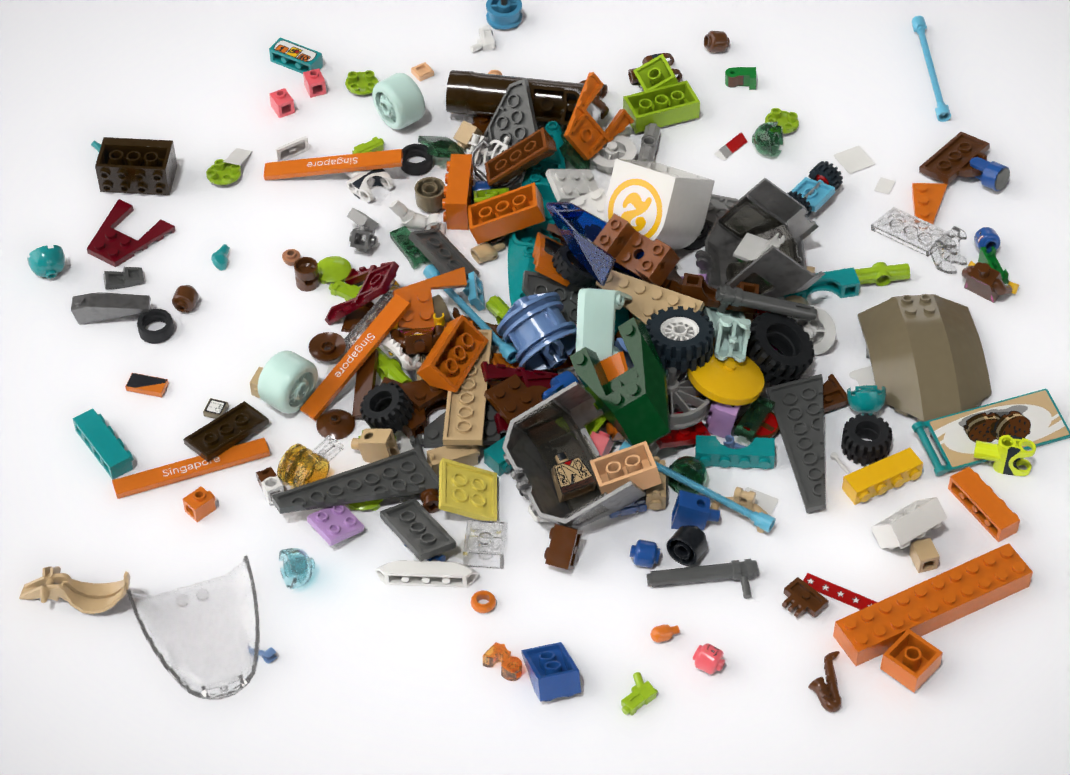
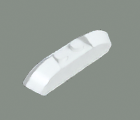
M398 560L383 564L374 569L382 583L395 586L468 588L474 583L479 574L467 565L449 561Z

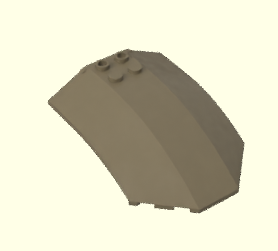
M936 294L903 295L892 297L885 302L858 313L857 317L868 349L875 385L880 390H882V386L886 388V402L884 405H890L894 407V411L908 416V414L918 418L917 421L924 422L979 407L981 401L991 396L992 391L984 351L967 306L942 298Z

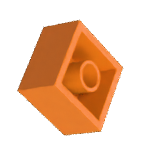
M908 629L883 654L880 669L915 693L940 667L943 652Z

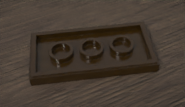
M244 401L185 437L183 441L187 447L209 462L269 424V419Z

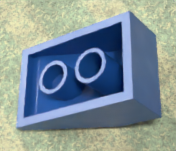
M562 642L521 650L534 692L540 702L552 701L559 697H571L574 694L581 693L579 669Z

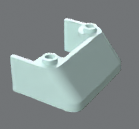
M580 289L577 306L576 352L587 347L597 353L600 361L621 352L614 346L615 310H620L625 300H632V296L618 290Z

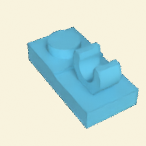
M473 271L468 274L469 280H467V286L464 287L463 292L468 296L469 303L472 306L474 305L478 311L485 309L483 283Z

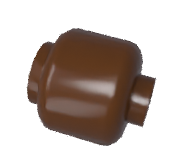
M710 31L704 37V47L709 52L723 53L729 47L730 39L724 31Z
M182 285L176 289L172 298V304L179 312H191L198 301L199 295L193 286Z

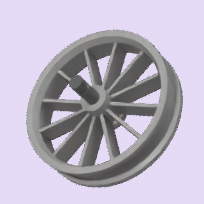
M675 367L666 368L668 369L666 383L668 405H670L671 413L669 414L671 430L685 429L698 424L710 412L713 400L706 397L704 401L695 397L704 395L695 387H691L693 385L689 379L682 381L687 373V369L684 373L680 372L676 378L677 370L681 369H676ZM686 403H689L698 408L691 410ZM673 404H677L684 413L674 414Z

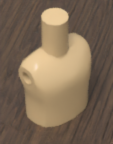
M484 242L471 248L470 252L473 259L478 264L495 260L498 257L497 252L505 249V244L501 242L492 246L490 243Z

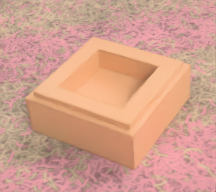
M426 62L411 68V73L420 82L434 76L433 69Z

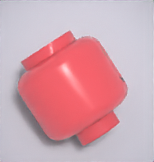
M709 643L703 646L699 645L693 656L695 667L710 675L714 674L716 670L720 672L726 662L723 659V651Z

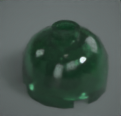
M767 122L759 125L752 136L753 145L758 153L763 156L776 157L782 151L778 150L780 145H783V131L781 126H777L778 122Z
M682 456L669 466L676 473L678 472L703 486L707 481L706 467L696 457ZM668 476V484L676 493H679V490L694 494L699 493Z

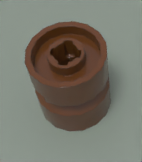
M302 257L296 260L294 272L297 288L305 292L318 288L320 282L317 261L311 257Z

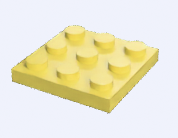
M442 458L439 462V509L495 524L497 521V473Z

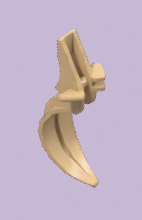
M48 566L42 569V577L24 584L19 599L32 600L41 598V603H45L48 599L58 601L60 597L82 613H101L112 608L125 597L130 586L131 576L129 572L125 571L124 579L121 581L88 583L72 579L66 573H60V566Z

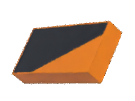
M131 373L125 388L126 391L162 398L169 383L168 379Z

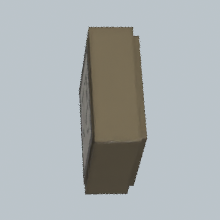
M210 398L203 411V415L213 419L218 418L226 413L229 407L228 402Z

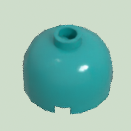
M46 245L31 251L27 261L33 273L47 279L56 277L65 265V255L61 246L53 245L54 248H48Z
M877 385L855 386V390L851 391L850 387L847 389L848 403L854 411L862 415L868 413V415L872 416L873 412L879 411L886 402V388L882 386V390L877 389Z

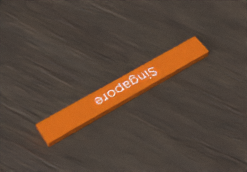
M402 149L269 162L265 163L264 179L266 181L402 167L403 151Z
M397 294L394 295L300 408L302 413L314 421L320 417L411 307L410 302Z
M260 438L235 445L209 462L201 456H196L114 479L112 484L117 499L268 457L270 456V451L265 438Z

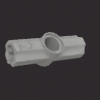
M655 123L645 126L644 135L641 138L639 161L653 162L660 134V127Z

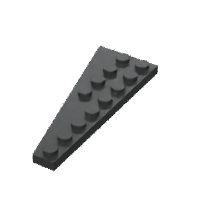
M822 374L766 388L806 513L826 509Z
M415 448L272 495V502L280 514L419 494L431 488L439 491V478L420 451Z

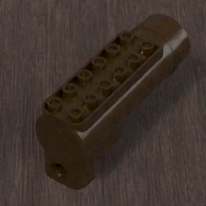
M451 70L446 89V111L462 115L493 117L509 84L519 81L524 77ZM525 78L528 80L536 121L546 123L555 121L561 125H568L584 84Z

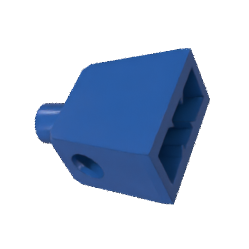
M679 490L672 510L671 529L694 525L704 530L707 521H719L720 510L710 509V499L708 497Z

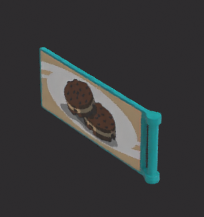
M1046 388L924 422L918 421L912 425L913 431L918 434L935 468L936 476H942L954 470L990 461L973 458L976 441L998 444L1001 436L1011 435L1031 440L1036 447L1070 438V430ZM928 428L946 465L941 464L924 429ZM1029 446L1022 447L1024 450L1031 449Z

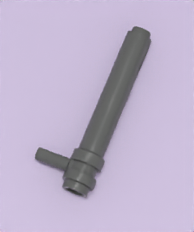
M725 284L723 286L719 285L716 290L715 299L721 303L718 307V312L724 313L730 304L735 307L740 305L807 321L815 320L817 317V309H814V306L743 291L742 288H731L730 285Z
M750 558L744 559L741 562L739 560H731L730 563L650 571V573L646 574L647 585L660 587L733 579V581H741L744 599H749L752 597L749 579L758 576V565L756 560H751Z

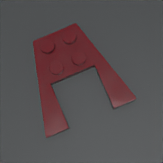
M118 199L88 245L87 253L117 267L134 257V253L137 251H144L149 248L148 245L152 242H159L164 239V235L167 233H174L175 226L160 219L139 240L115 230V228L134 209L133 205Z
M392 261L381 263L380 267L371 265L369 269H366L365 266L359 267L357 271L352 268L345 283L352 286L364 281L360 291L355 298L331 307L325 321L331 325L380 295L386 294L390 289L392 280L397 275L396 272L399 265Z
M487 361L481 363L485 382L504 381L516 374L527 388L531 386L551 388V379L558 375V373L540 370L528 371L522 367L510 368L498 363L493 365L488 364ZM496 413L494 420L498 434L507 432L509 425L499 413Z

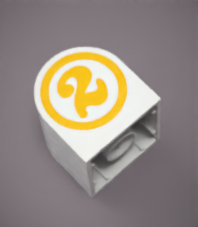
M615 159L604 206L605 223L607 224L615 213L628 221L637 232L652 241L658 239L673 250L685 248L697 239L703 229L715 180L658 162Z

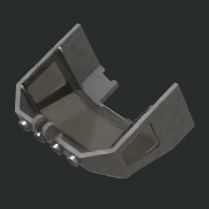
M764 178L716 219L705 240V251L699 250L695 254L697 259L696 266L701 270H707L708 285L714 289L724 284L734 288L740 282L758 284L759 294L774 298L798 293L808 289L825 275L822 271L816 274L807 270L803 240L819 226L815 221L811 222L806 215L808 211L804 205L767 178ZM746 233L766 240H770L777 233H779L780 239L782 235L786 238L784 243L780 244V249L771 246L761 256L746 266L740 263L736 257H733V253Z
M576 381L510 420L502 448L505 452L503 455L508 465H512L514 469L510 475L513 480L516 479L518 482L516 484L517 489L522 491L527 500L530 499L532 503L530 508L534 515L556 524L579 529L625 508L645 496L646 492L629 481L609 494L607 492L601 494L596 483L594 491L561 503L559 502L552 479L553 466L557 465L555 456L565 452L569 460L579 457L593 476L590 460L601 457L585 426L602 417L604 413L602 409H596L593 404L596 402L594 397Z

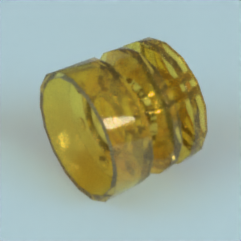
M297 443L292 445L282 456L278 464L277 476L281 481L296 488L326 478L330 465L326 458L313 453L311 449Z

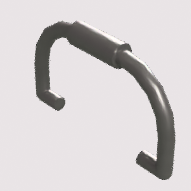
M483 139L473 149L471 154L473 160V171L475 172V175L481 181H487V176L482 171L477 169L474 163L475 154L483 145H485L487 148L491 147V145L485 139ZM523 174L517 175L511 183L499 186L497 189L511 188L523 177Z

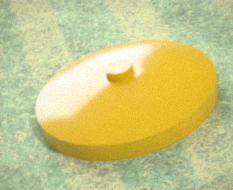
M714 347L712 357L710 356L708 363L705 362V365L701 368L696 366L695 371H691L690 368L687 369L690 382L701 394L713 401L726 405L740 406L750 404L759 398L764 387L763 373L750 358L746 356L744 362H737L734 358L727 357L726 360L722 361L714 356Z

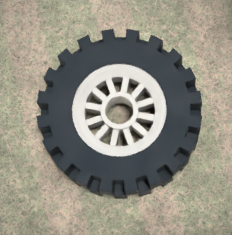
M672 306L668 307L667 311L663 309L658 310V315L654 313L651 315V319L647 320L646 329L664 370L675 367L676 369H681V373L686 372V369L689 368L691 371H695L696 366L701 368L705 365V362L708 363L710 361V356L712 357L714 327L713 322L709 321L707 315L702 317L703 312L699 310L693 312L694 308L691 307L684 310L683 306L673 309Z

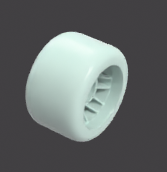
M396 73L374 86L372 97L375 108L381 119L390 128L396 130L403 129L423 117L425 113L424 97L416 82L409 75Z
M289 350L278 352L270 358L261 371L257 386L258 394L264 402L287 414L295 413L300 410L315 391L318 383V371L311 361Z

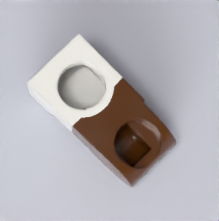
M268 467L262 471H257L255 474L268 504L273 505L272 495L284 492V486L272 467Z

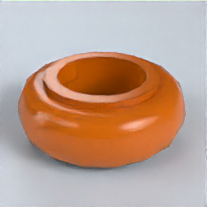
M481 590L473 594L470 603L476 612L488 613L495 607L496 599L491 592ZM482 599L489 601L486 604L478 603Z

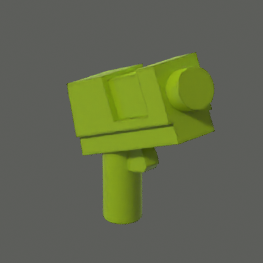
M374 137L367 143L355 146L352 154L384 150V141L382 138Z
M337 280L334 284L331 283L329 285V290H331V295L340 296L345 301H348L357 296L362 285L359 287L357 285L351 286Z
M640 672L633 674L636 685L631 688L632 693L621 700V709L625 715H634L639 708L654 700L658 693V690L654 689L649 681L644 683Z

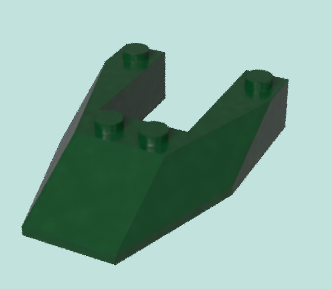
M633 317L618 326L634 364V367L608 382L596 352L584 347L569 357L578 377L586 390L594 397L595 405L598 410L602 409L606 419L631 446L644 441L649 446L671 433L666 372L645 324Z

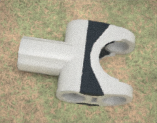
M384 169L344 172L351 178L347 181V187L350 192L367 203L374 199L371 191L372 188L380 187L389 190L393 187L392 178Z

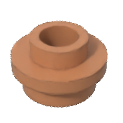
M288 249L282 254L283 261L289 266H293L295 261L300 258L299 251L295 249Z

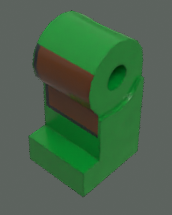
M756 67L728 68L725 71V85L730 88L745 86L749 87V90H756Z

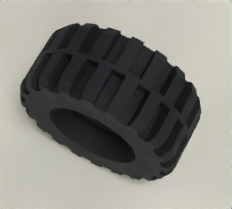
M766 312L758 315L751 322L746 356L760 368L764 376V383L769 382L770 385L776 386L798 380L813 362L814 349L813 342L809 339L810 335L793 318ZM771 344H772L773 346H775L781 353L777 352V351L771 346Z

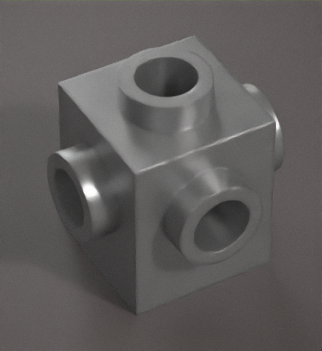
M364 225L354 228L349 236L350 247L356 248V251L366 252V250L372 249L377 239L375 231L370 230L369 226ZM363 235H366L365 241L362 239Z

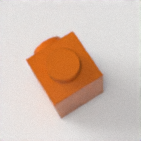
M200 486L183 498L184 510L196 522H199L216 510L215 496L211 491H206Z

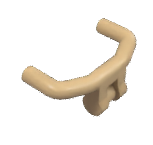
M736 487L734 496L726 497L748 508V510L768 514L759 505L755 504L756 492H747L743 488ZM714 500L710 509L718 510L719 506L723 504ZM757 527L759 533H764V530Z

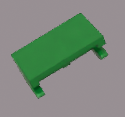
M980 247L978 262L987 263L991 268L999 271L1003 283L1008 284L1009 273L1006 269L1003 271L998 262L995 247L991 248L990 253H987L986 247Z

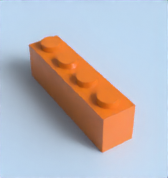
M967 467L950 476L949 491L997 542L1017 533L1020 523L1018 515L1008 508L1004 500L1000 499L990 486L986 485L978 473Z

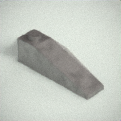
M105 292L78 295L72 297L71 312L79 325L149 312L151 297L149 295Z

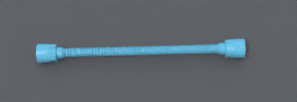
M915 16L911 22L914 32H917L931 79L937 102V108H935L937 119L940 122H946L951 118L949 106L945 105L931 58L925 35V29H927L926 22L923 16Z
M433 264L426 266L423 271L427 279L441 275L440 271ZM452 288L443 289L481 330H492ZM492 330V341L499 347V352L503 358L510 364L515 363V356L518 353L516 348L509 343L503 342Z
M624 441L619 450L630 447L631 445L627 441ZM655 461L659 472L672 479L674 478V480L687 485L701 494L703 493V495L705 494V496L719 503L721 502V504L728 508L730 507V509L732 508V510L746 517L748 516L754 522V525L768 533L773 528L776 518L763 512L750 511V509L748 510V508L723 497V495L721 496V494L707 487L705 488V486Z

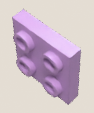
M345 505L326 507L307 517V522L330 546L352 537L364 529V525Z

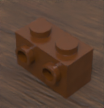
M555 524L549 533L551 541L544 553L545 564L573 570L583 530Z

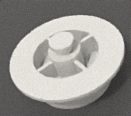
M617 134L611 142L606 143L598 153L590 158L600 171L612 174L615 159H635L637 154L636 145L624 135Z
M814 306V309H817L815 320L807 321L793 318L810 335L809 339L813 342L814 356L826 352L832 346L836 337V326L832 317L825 310Z

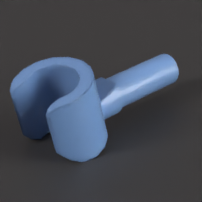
M725 436L726 442H723L724 446L732 449L746 447L735 443L733 436Z
M253 646L249 647V651L262 656L263 660L268 664L278 658L274 655L276 651L272 647L266 651Z

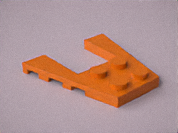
M589 72L564 133V137L584 160L592 158L606 143L611 142L614 139L613 137L623 132L626 126L634 122L625 109H620L606 130L603 131L586 109L604 85L594 72Z
M465 267L394 290L393 297L397 294L411 304L409 310L399 320L398 329L435 327L431 290L466 287Z

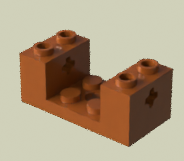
M615 213L592 243L603 256L644 281L657 286L663 284L680 260L679 256L670 246L658 239L652 241L637 232L628 221ZM639 252H644V256L641 259H636V255Z

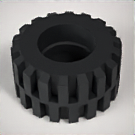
M385 382L380 386H375L373 390L370 389L368 394L363 397L364 401L360 404L362 407L360 408L361 416L371 429H392L394 434L398 430L401 431L403 426H407L408 420L412 418L411 413L414 412V405L398 384H393V382L388 384Z
M864 413L862 416L858 414L855 418L851 417L849 422L846 421L843 428L841 441L843 454L847 455L849 461L853 460V463H860L861 466L870 465L886 458L890 453L893 435L887 421L884 422V419L881 417L877 418L874 414L870 416L868 413Z

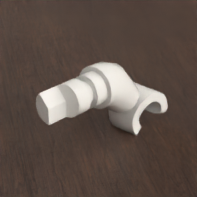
M399 200L393 201L389 206L399 216L401 223L409 229L424 230V227H426V230L439 229L443 234L445 232V224L442 222L437 223L438 213L430 214L426 218L425 215L409 210Z

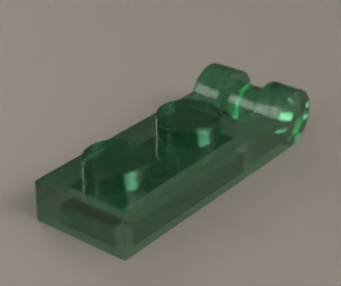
M406 226L389 232L390 238L409 261L413 269L419 267L421 263L426 264L430 262L408 238L410 231Z
M759 396L736 426L734 435L738 437L743 436L747 441L753 442L756 434L774 409L775 402Z

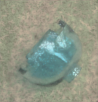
M294 547L280 550L279 561H283V567L280 568V572L287 588L290 587L292 590L307 584L312 577L313 569H315L314 559L309 557L307 552L300 548Z

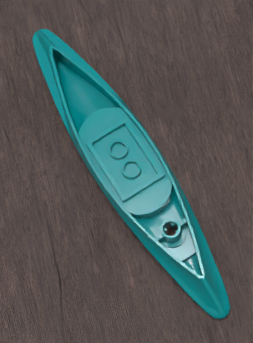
M555 121L548 122L544 128L554 139L557 151L552 156L546 157L537 165L527 169L521 185L522 187L535 182L543 197L545 221L509 234L508 284L511 306L515 301L526 296L522 291L523 272H537L535 271L534 258L532 257L537 233L539 232L561 243L560 239L550 236L547 232L549 223L564 225L566 203L557 202L545 175L548 169H566L562 131L560 125Z

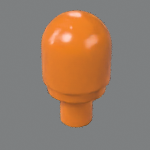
M668 624L654 627L650 635L653 641L660 643L672 639V635L680 633L678 625L670 627Z

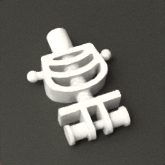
M472 133L471 142L469 141L468 143L471 144L470 150L466 149L467 154H471L475 146L478 145V140L479 143L483 139L487 141L488 137ZM506 136L504 142L492 140L489 143L491 145L490 148L483 145L475 154L474 163L480 165L483 157L485 165L486 162L510 148L511 146L507 144L510 138Z

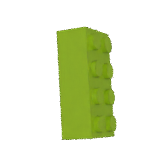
M686 80L623 96V109L634 120L630 125L635 134L644 132L645 126L650 123H655L658 127H664L699 118L700 101Z

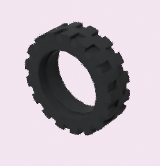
M562 245L552 259L556 271L564 279L569 280V283L576 284L580 288H592L601 273L597 262L592 260L589 254H585L583 250H578L575 246Z

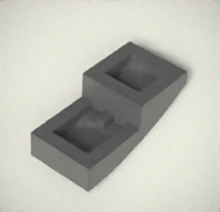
M124 267L123 272L104 271L103 274L105 289L128 288L144 283L142 267Z

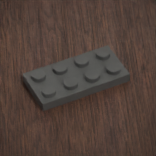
M439 229L410 232L408 238L441 274L465 267L466 280H469L468 274L473 271L477 276L480 272Z
M415 498L380 511V518L420 561L456 548V541Z

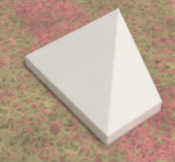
M303 136L276 148L277 162L286 161L308 151V137Z

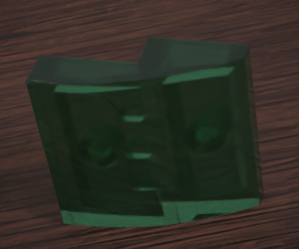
M564 131L561 134L564 144L559 147L562 156L576 169H590V159L584 160L564 137Z
M419 136L418 143L428 146L427 153L435 157L450 158L451 154H465L461 147L448 137Z

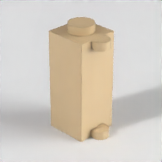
M445 445L426 451L427 462L437 476L439 475V462L442 458L475 466L478 465V456H480L478 445Z
M653 456L654 461L666 467L665 460H660L658 456ZM659 472L662 484L645 489L647 509H666V475Z

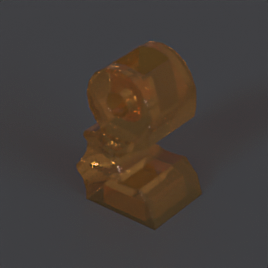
M495 642L483 654L484 667L491 668L496 663L501 662V676L504 679L517 681L521 678L522 661L518 657L511 656V651L506 648L505 644Z

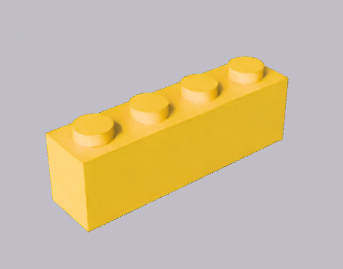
M909 447L843 476L842 490L854 505L866 502L870 498L882 495L892 488H898L908 481L918 479L922 474L923 462Z

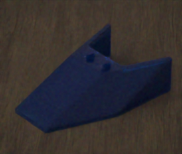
M571 202L546 203V208L574 257L602 286L605 285L613 266L637 279L643 280L616 264L614 257L593 243L607 222ZM639 252L636 255V259H641L644 256V252Z

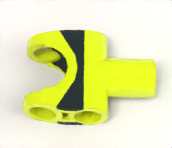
M1003 435L999 438L998 444L976 441L973 458L994 461L993 468L998 473L1026 476L1030 473L1032 465L1024 458L1035 454L1036 445L1031 440ZM1029 446L1032 450L1026 451L1022 447ZM1024 465L1028 469L1021 470L1017 466Z

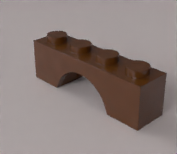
M684 273L681 294L703 301L706 307L718 308L721 303L715 299L717 289L710 287L702 275ZM740 282L736 286L742 288L743 291L759 294L758 284ZM729 304L726 310L755 314L756 309L740 305L735 307Z
M447 395L420 412L414 408V412L411 413L412 418L408 420L407 426L402 427L401 432L408 438L409 436L417 438V434L423 435L429 415L435 411L446 409Z

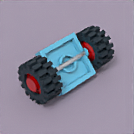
M829 161L819 162L809 172V178L805 177L787 193L805 206L808 211L807 217L811 215L812 211L816 212L824 205L843 183V176H840L842 174L841 171H837L838 167L834 168V164H829Z

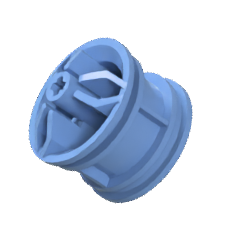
M557 292L534 294L518 299L497 326L496 331L498 335L503 336L506 343H513L518 351L515 356L516 361L519 363L518 367L525 368L528 371L554 369L562 365L575 349L577 328L574 322H567L561 312L564 306Z

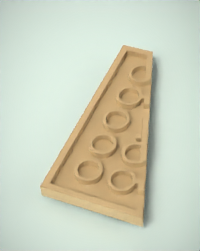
M603 267L596 281V285L600 289L618 290L632 296V300H625L622 307L631 312L645 325H647V320L651 319L652 314L658 315V310L663 309L667 311L668 307L673 306V309H678V306H683L684 310L691 307L694 308L693 312L698 310L702 312L705 305L701 300Z

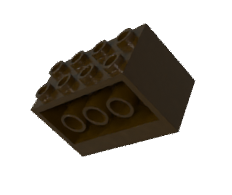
M103 137L95 164L100 192L170 195L177 170L173 140Z

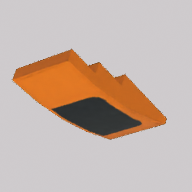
M538 232L532 255L535 271L567 287L570 284L569 280L564 279L556 271L552 262L553 256L563 244Z

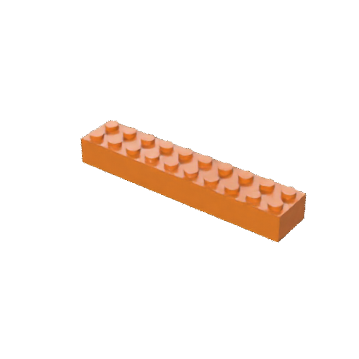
M1008 543L835 621L833 637L853 664L858 666L884 654L908 629L921 637L1028 588L1033 571Z

